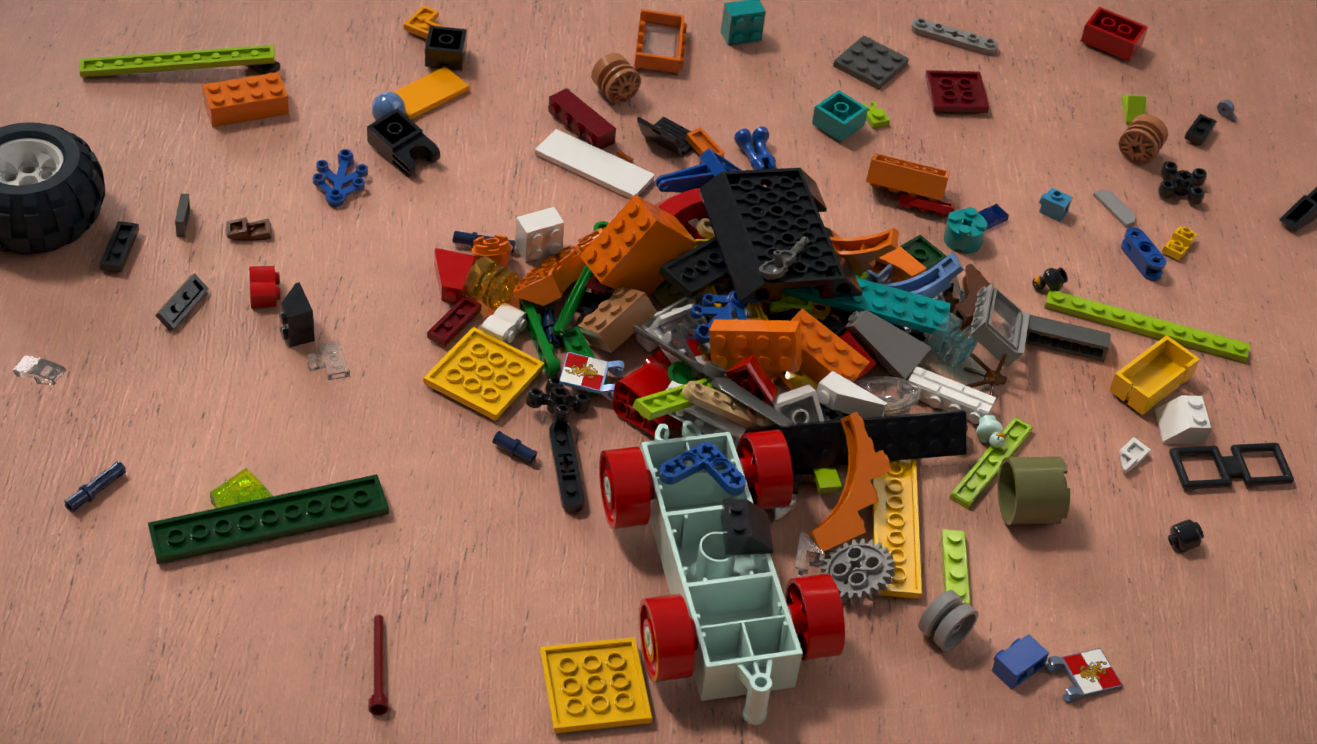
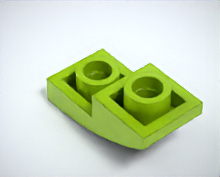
M834 466L811 468L814 474L813 482H816L819 494L841 492L842 484Z

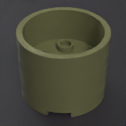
M1060 456L1006 457L1002 460L998 473V502L1005 524H1061V519L1067 518L1070 506V488H1067V480L1064 474H1067L1068 470Z

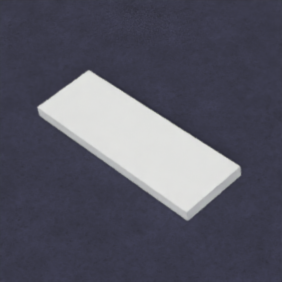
M557 129L535 149L536 156L629 199L635 194L639 196L655 178V174Z

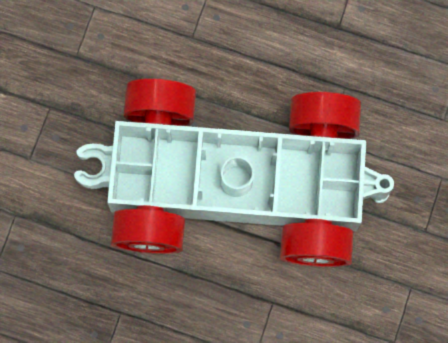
M684 421L682 427V436L684 437L668 439V426L666 424H659L655 431L654 441L641 442V450L639 447L603 450L599 460L601 497L609 527L611 529L642 526L647 525L650 520L671 594L643 598L640 601L639 631L648 675L652 682L688 678L694 675L701 701L747 694L745 707L742 711L743 718L752 725L761 724L767 717L770 692L796 686L801 660L806 661L842 654L845 645V619L837 585L829 574L791 578L787 584L785 601L770 554L725 555L721 524L723 499H748L762 510L788 507L791 503L793 495L792 463L787 442L780 430L742 434L737 455L730 432L702 435L698 426L691 421ZM701 443H712L745 477V490L741 495L737 496L728 494L705 469L675 484L668 485L659 479L660 466L664 462ZM689 460L682 462L685 466L694 465V463ZM723 466L715 467V469L719 472H724L727 470Z

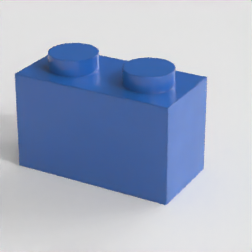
M1028 634L1022 639L1017 638L1007 650H1000L993 659L994 664L991 671L1012 690L1045 666L1049 652Z

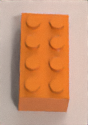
M279 72L202 85L204 105L212 127L289 114L288 95Z
M874 153L866 182L870 183L872 187H889V191L900 193L901 190L908 192V195L912 197H919L921 195L927 197L929 201L938 202V200H943L950 171Z
M803 308L791 320L800 321L803 361L799 369L818 384L832 371L854 383L870 361Z
M714 319L709 329L711 361L725 370H729L740 360L754 355L761 362L764 371L798 372L802 364L800 321Z

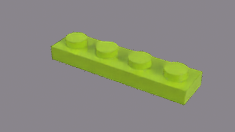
M942 529L941 548L944 592L953 590L962 597L963 604H970L965 531Z

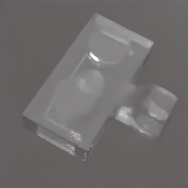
M340 341L318 344L320 356L315 353L307 355L309 371L324 368L328 380L350 377V369Z

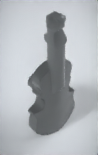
M803 236L790 250L774 251L773 260L765 261L759 267L760 275L767 280L782 277L788 271V266L797 260L796 256L803 251L804 246L809 244L808 237Z

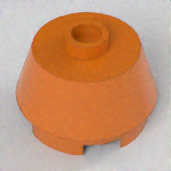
M495 235V238L485 240L484 236L473 241L474 246L471 251L476 257V262L480 268L498 270L508 265L513 246L508 241L507 236Z

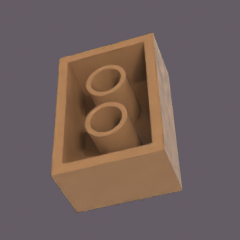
M622 286L617 288L609 299L601 302L592 314L584 317L583 322L578 325V328L591 346L612 353L635 332L633 325L641 327L657 311L645 292Z

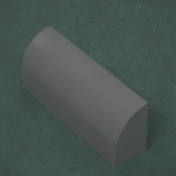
M1030 315L1026 344L1104 362L1110 345L1111 333Z

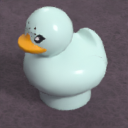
M993 415L981 417L979 419V426L976 429L977 437L983 443L989 440L992 447L1000 448L1004 444L1005 434L1002 433V424L996 421V417Z

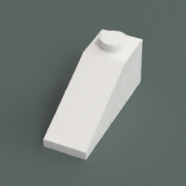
M834 371L819 382L816 391L819 402L826 407L847 414L858 412L859 416L863 418L884 416L888 404Z

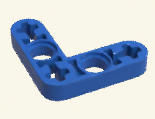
M701 443L664 462L660 466L659 479L668 485L675 484L705 469L728 494L737 496L741 495L745 490V477L712 443ZM689 460L692 461L694 465L685 466L682 462ZM723 466L727 470L724 472H719L715 469V467Z

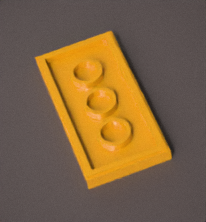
M443 67L393 93L398 94L403 99L406 110L405 115L412 120L468 92L469 85L447 67Z

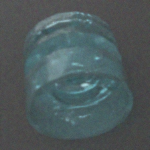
M951 312L933 332L927 345L931 348L930 351L937 356L946 350L943 361L948 362L953 358L950 366L956 369L962 362L968 359L978 341L970 335L972 328L970 325L963 331L960 330L963 320Z

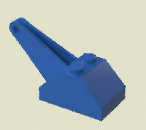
M708 148L700 156L699 165L661 175L655 180V185L660 192L682 193L702 187L723 171H742V169Z

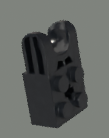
M398 108L367 126V142L408 178L416 174L415 159H425L430 163L440 159L438 146L423 134V130Z

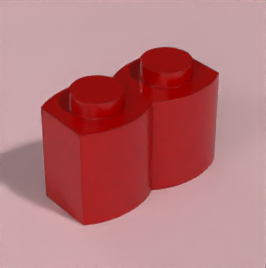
M250 266L251 307H276V300H281L280 287H276V285H280L279 272H275V266Z

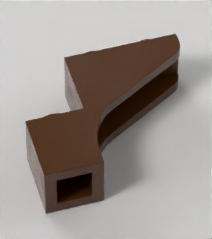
M972 263L966 266V275L962 280L965 300L955 304L952 315L963 332L972 328L971 323L973 322V313L978 297L977 293L983 287L987 288L991 284Z

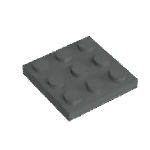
M863 35L834 60L833 67L879 90L908 64L909 58Z

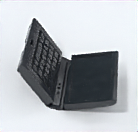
M638 116L637 122L642 135L682 157L693 149L685 140L686 134L691 132L666 117H662L653 125Z

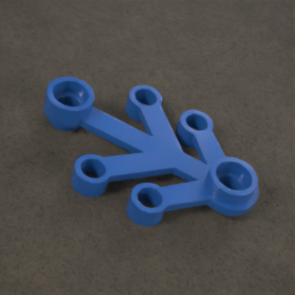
M342 149L338 153L339 168L337 175L328 168L326 160H319L316 163V169L319 173L313 175V184L319 186L326 193L325 199L332 207L341 206L346 199L345 196L365 188V180L361 177L368 175L367 165L359 164L356 166V171L346 175L347 167L354 163V155L349 149ZM325 176L334 184L333 188L325 182ZM353 181V185L342 189L343 185Z
M735 290L730 292L728 296L706 293L701 300L704 307L693 305L690 310V316L693 319H700L702 315L715 316L707 325H699L694 333L695 340L699 344H705L710 341L709 329L714 319L733 320L731 313L735 310L738 320H747L744 308H746L748 303L739 304ZM714 303L727 304L725 307H712Z

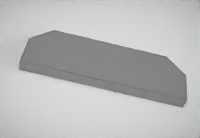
M1107 190L1094 192L1093 196L1125 228L1134 225L1136 215L1116 195Z

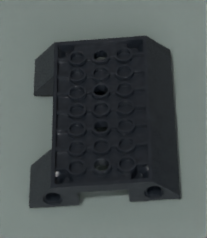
M801 168L723 171L699 188L702 202L739 304L781 301L783 289L817 287L821 298L862 296L861 288L850 263L834 250L819 212H826L827 208L818 186ZM803 236L808 237L809 244L804 246L803 251L796 256L797 260L788 266V271L782 277L767 280L760 275L759 267L765 261L773 260L774 251L790 250Z

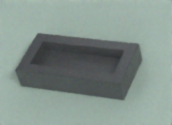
M181 193L175 219L177 237H185L191 210L189 194Z

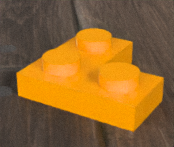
M422 5L404 23V30L427 39L430 25L441 26L434 23L439 17V11Z

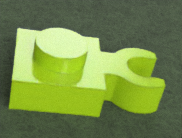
M871 101V107L863 103L868 108L866 121L872 129L889 126V117L882 108L877 109L875 101Z

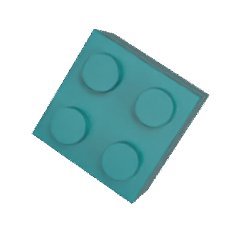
M760 0L724 3L721 34L727 45L762 41L766 11Z
M838 90L815 106L812 124L842 142L865 126L868 108Z

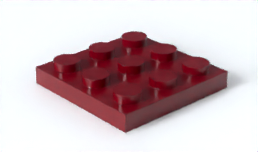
M926 70L925 78L933 112L988 113L989 104L980 72Z

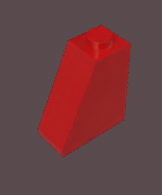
M435 248L434 266L442 301L457 303L466 295L475 273V256Z

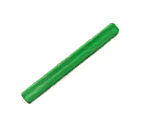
M585 265L552 329L555 336L561 337L564 335L588 288L586 287L588 279L594 276L587 265Z

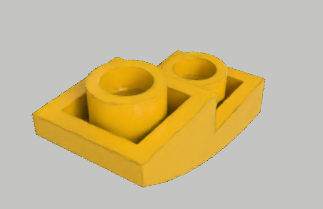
M1179 226L1171 239L1164 245L1162 253L1180 261L1198 234L1188 227Z

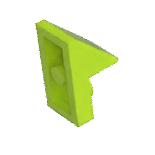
M1122 95L1121 104L1126 124H1130L1135 117L1146 114L1147 99L1145 96Z

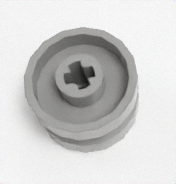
M949 590L938 596L928 606L920 618L918 627L927 637H934V643L941 650L949 651L970 633L979 615L978 611L970 604H963L962 597L955 591Z

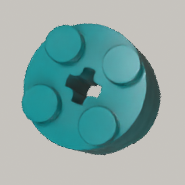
M973 207L949 213L944 232V242L947 247L953 251H956V249L962 250L964 254L977 252L981 248L987 229L985 218L977 213V210Z

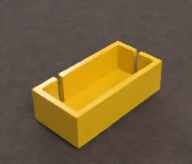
M1166 335L1115 373L1109 391L1122 401L1128 400V405L1143 415L1180 387V384L1193 377L1200 358Z

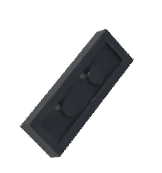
M117 222L101 259V270L122 272L139 232V224Z
M195 273L190 275L155 316L169 331L173 330L209 288Z

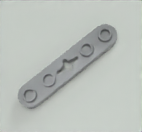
M924 18L912 21L911 31L914 34L990 56L997 53L998 43L992 38L948 27L941 23L925 20Z

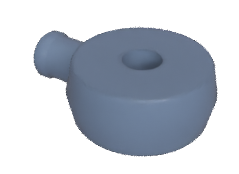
M1225 99L1218 103L1217 110L1221 116H1229L1232 121L1237 118L1233 113L1235 110L1234 104L1230 100Z

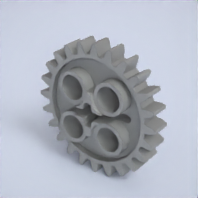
M864 538L861 539L860 543H856L855 539H853L852 545L843 542L844 548L841 549L836 546V553H828L830 559L823 560L825 566L820 567L821 574L832 576L837 585L842 603H845L848 599H850L851 605L857 599H859L861 604H863L864 598L873 601L872 595L875 594L880 597V590L887 591L886 584H892V577L896 576L894 571L896 566L892 553H889L887 547L883 548L881 542L875 545L873 539L868 543H865Z

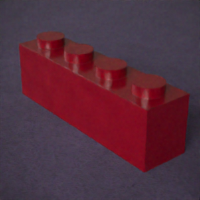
M566 88L549 96L548 112L583 141L601 150L615 143L616 128L569 89Z

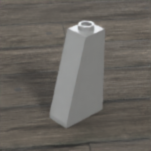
M867 310L854 312L848 318L850 322L845 326L896 380L906 379L931 350L927 344Z

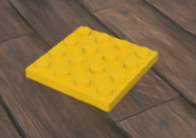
M473 327L423 378V383L496 421L543 371L544 362Z
M635 637L540 647L539 653L553 734L648 724L652 722Z

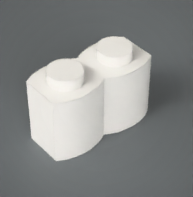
M503 303L493 315L484 321L481 331L510 344L513 342L515 335L526 328V312Z

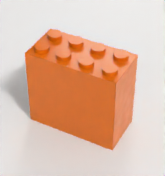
M635 194L583 251L580 257L600 283L614 290L622 286L645 292L649 298L665 280L658 273L660 267L695 248L698 243L676 217Z

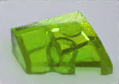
M247 468L210 492L211 504L215 508L272 496L268 489Z

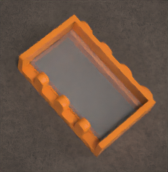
M641 9L634 63L635 70L644 68L676 73L678 75L679 68H683L684 45L687 23H684L685 15Z

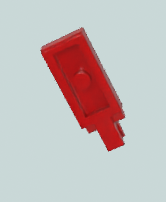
M902 193L899 204L905 208L916 206L918 210L923 212L936 211L938 215L948 217L949 213L955 209V204L940 200L932 202L927 200V197L920 195L919 197H912L907 193Z

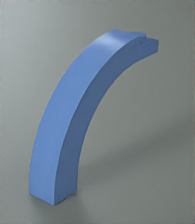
M952 252L934 267L916 277L882 285L933 298L951 287L950 280L964 271V268L957 255Z

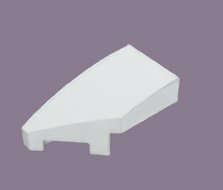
M1133 437L1119 452L1122 471L1127 473L1136 467L1150 454L1151 449Z

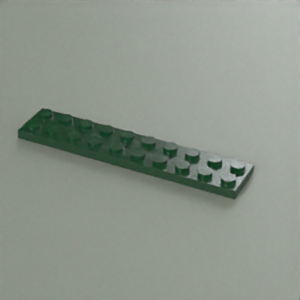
M378 474L148 522V528L156 562L161 564L389 514V507Z

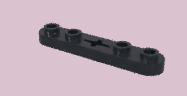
M554 422L549 427V441L561 505L568 512H578L583 508L584 494L572 431L568 424L560 425ZM564 460H566L569 467V473H566V468L563 465Z

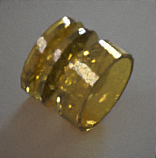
M484 256L478 259L469 270L464 283V292L467 296L476 301H482L485 306H489L492 310L496 311L501 304H508L513 298V289L515 285H518L519 276L517 272L509 270L508 267L501 266L499 262Z

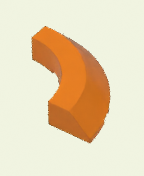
M602 228L578 239L579 242L575 246H565L558 252L559 255L557 257L555 254H552L542 261L543 263L539 269L537 267L532 268L526 273L527 275L519 280L521 285H515L513 289L514 296L542 306L561 298L567 287L577 280L586 264L580 255L602 232Z

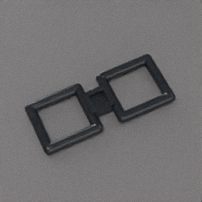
M1276 442L1232 445L1230 450L1233 456H1221L1217 446L1177 447L1169 450L1180 483L1185 490L1231 487V478H1242L1246 486L1292 484L1294 482V477L1281 447ZM1273 451L1283 476L1251 477L1242 453ZM1212 454L1221 479L1189 481L1180 456Z

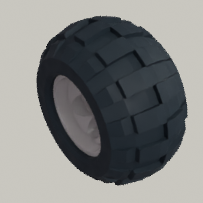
M24 122L0 127V251L19 254L50 252L79 239L84 231L88 230L96 221L105 196L103 170L94 152L91 151L89 145L82 138L56 125Z

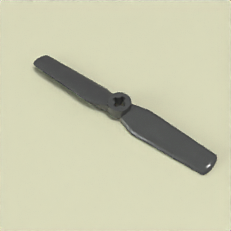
M633 325V329L638 334L693 368L702 377L706 378L709 376L712 378L713 381L710 385L723 391L782 428H789L794 425V421L724 375L726 370L711 361H706L703 365L692 360L640 326Z

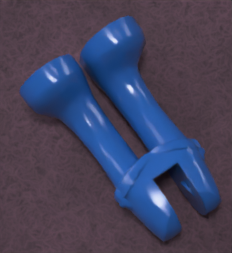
M764 126L755 129L752 136L748 129H740L734 136L736 144L749 157L753 170H762L764 166L766 169H776V160L766 147L770 133ZM753 146L757 149V151H758V153H759L760 155H757V154H756V152H755Z

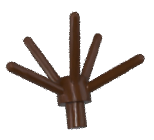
M971 353L970 356L986 373L964 367L965 371L984 377L982 381L965 386L973 388L985 384L991 385L989 395L994 397L995 387L1007 382V377L1002 376L1000 373L1007 358V353L1003 354L996 371L991 370L975 354Z

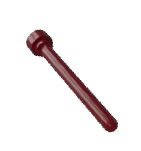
M380 614L374 617V694L368 701V710L373 715H384L389 710V701L384 694L383 616Z

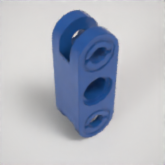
M1136 227L1128 228L1124 235L1125 239L1121 244L1122 251L1144 278L1149 281L1160 280L1162 277L1161 269L1166 266L1167 260L1144 231Z

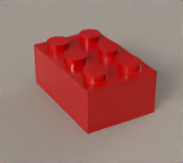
M1098 7L1086 22L1080 41L1105 53L1117 56L1122 60L1130 61L1142 46L1148 26Z

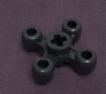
M1167 161L1163 164L1161 175L1172 181L1164 180L1160 183L1158 188L1159 195L1163 198H1169L1173 193L1179 196L1187 195L1188 201L1191 204L1199 205L1203 201L1205 193L1202 188L1194 187V185H1203L1207 178V172L1202 168H1196L1192 173L1186 170L1178 171L1176 163L1172 161Z
M550 377L545 387L547 394H544L538 388H532L528 391L526 404L529 407L540 408L542 405H547L546 409L553 414L554 422L560 425H565L570 421L571 408L578 413L588 411L591 399L587 394L577 393L575 396H570V391L564 388V385L559 384L560 378Z

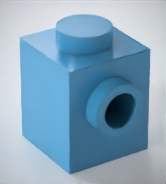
M1051 188L1047 194L1044 193L1039 201V204H1041L1039 212L1061 222L1069 211L1073 197Z

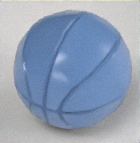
M383 92L377 95L372 102V115L375 120H378L396 108L405 114V103L398 94Z

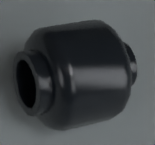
M1190 519L1172 525L1170 535H1168L1170 545L1173 548L1177 547L1181 552H1186L1200 546L1204 538L1200 525Z

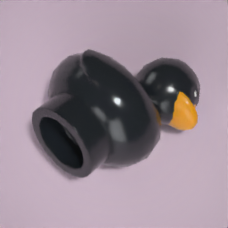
M1062 267L1058 269L1048 268L1044 271L1043 277L1035 276L1032 286L1037 290H1041L1047 285L1051 290L1059 291L1064 283L1068 282V276Z

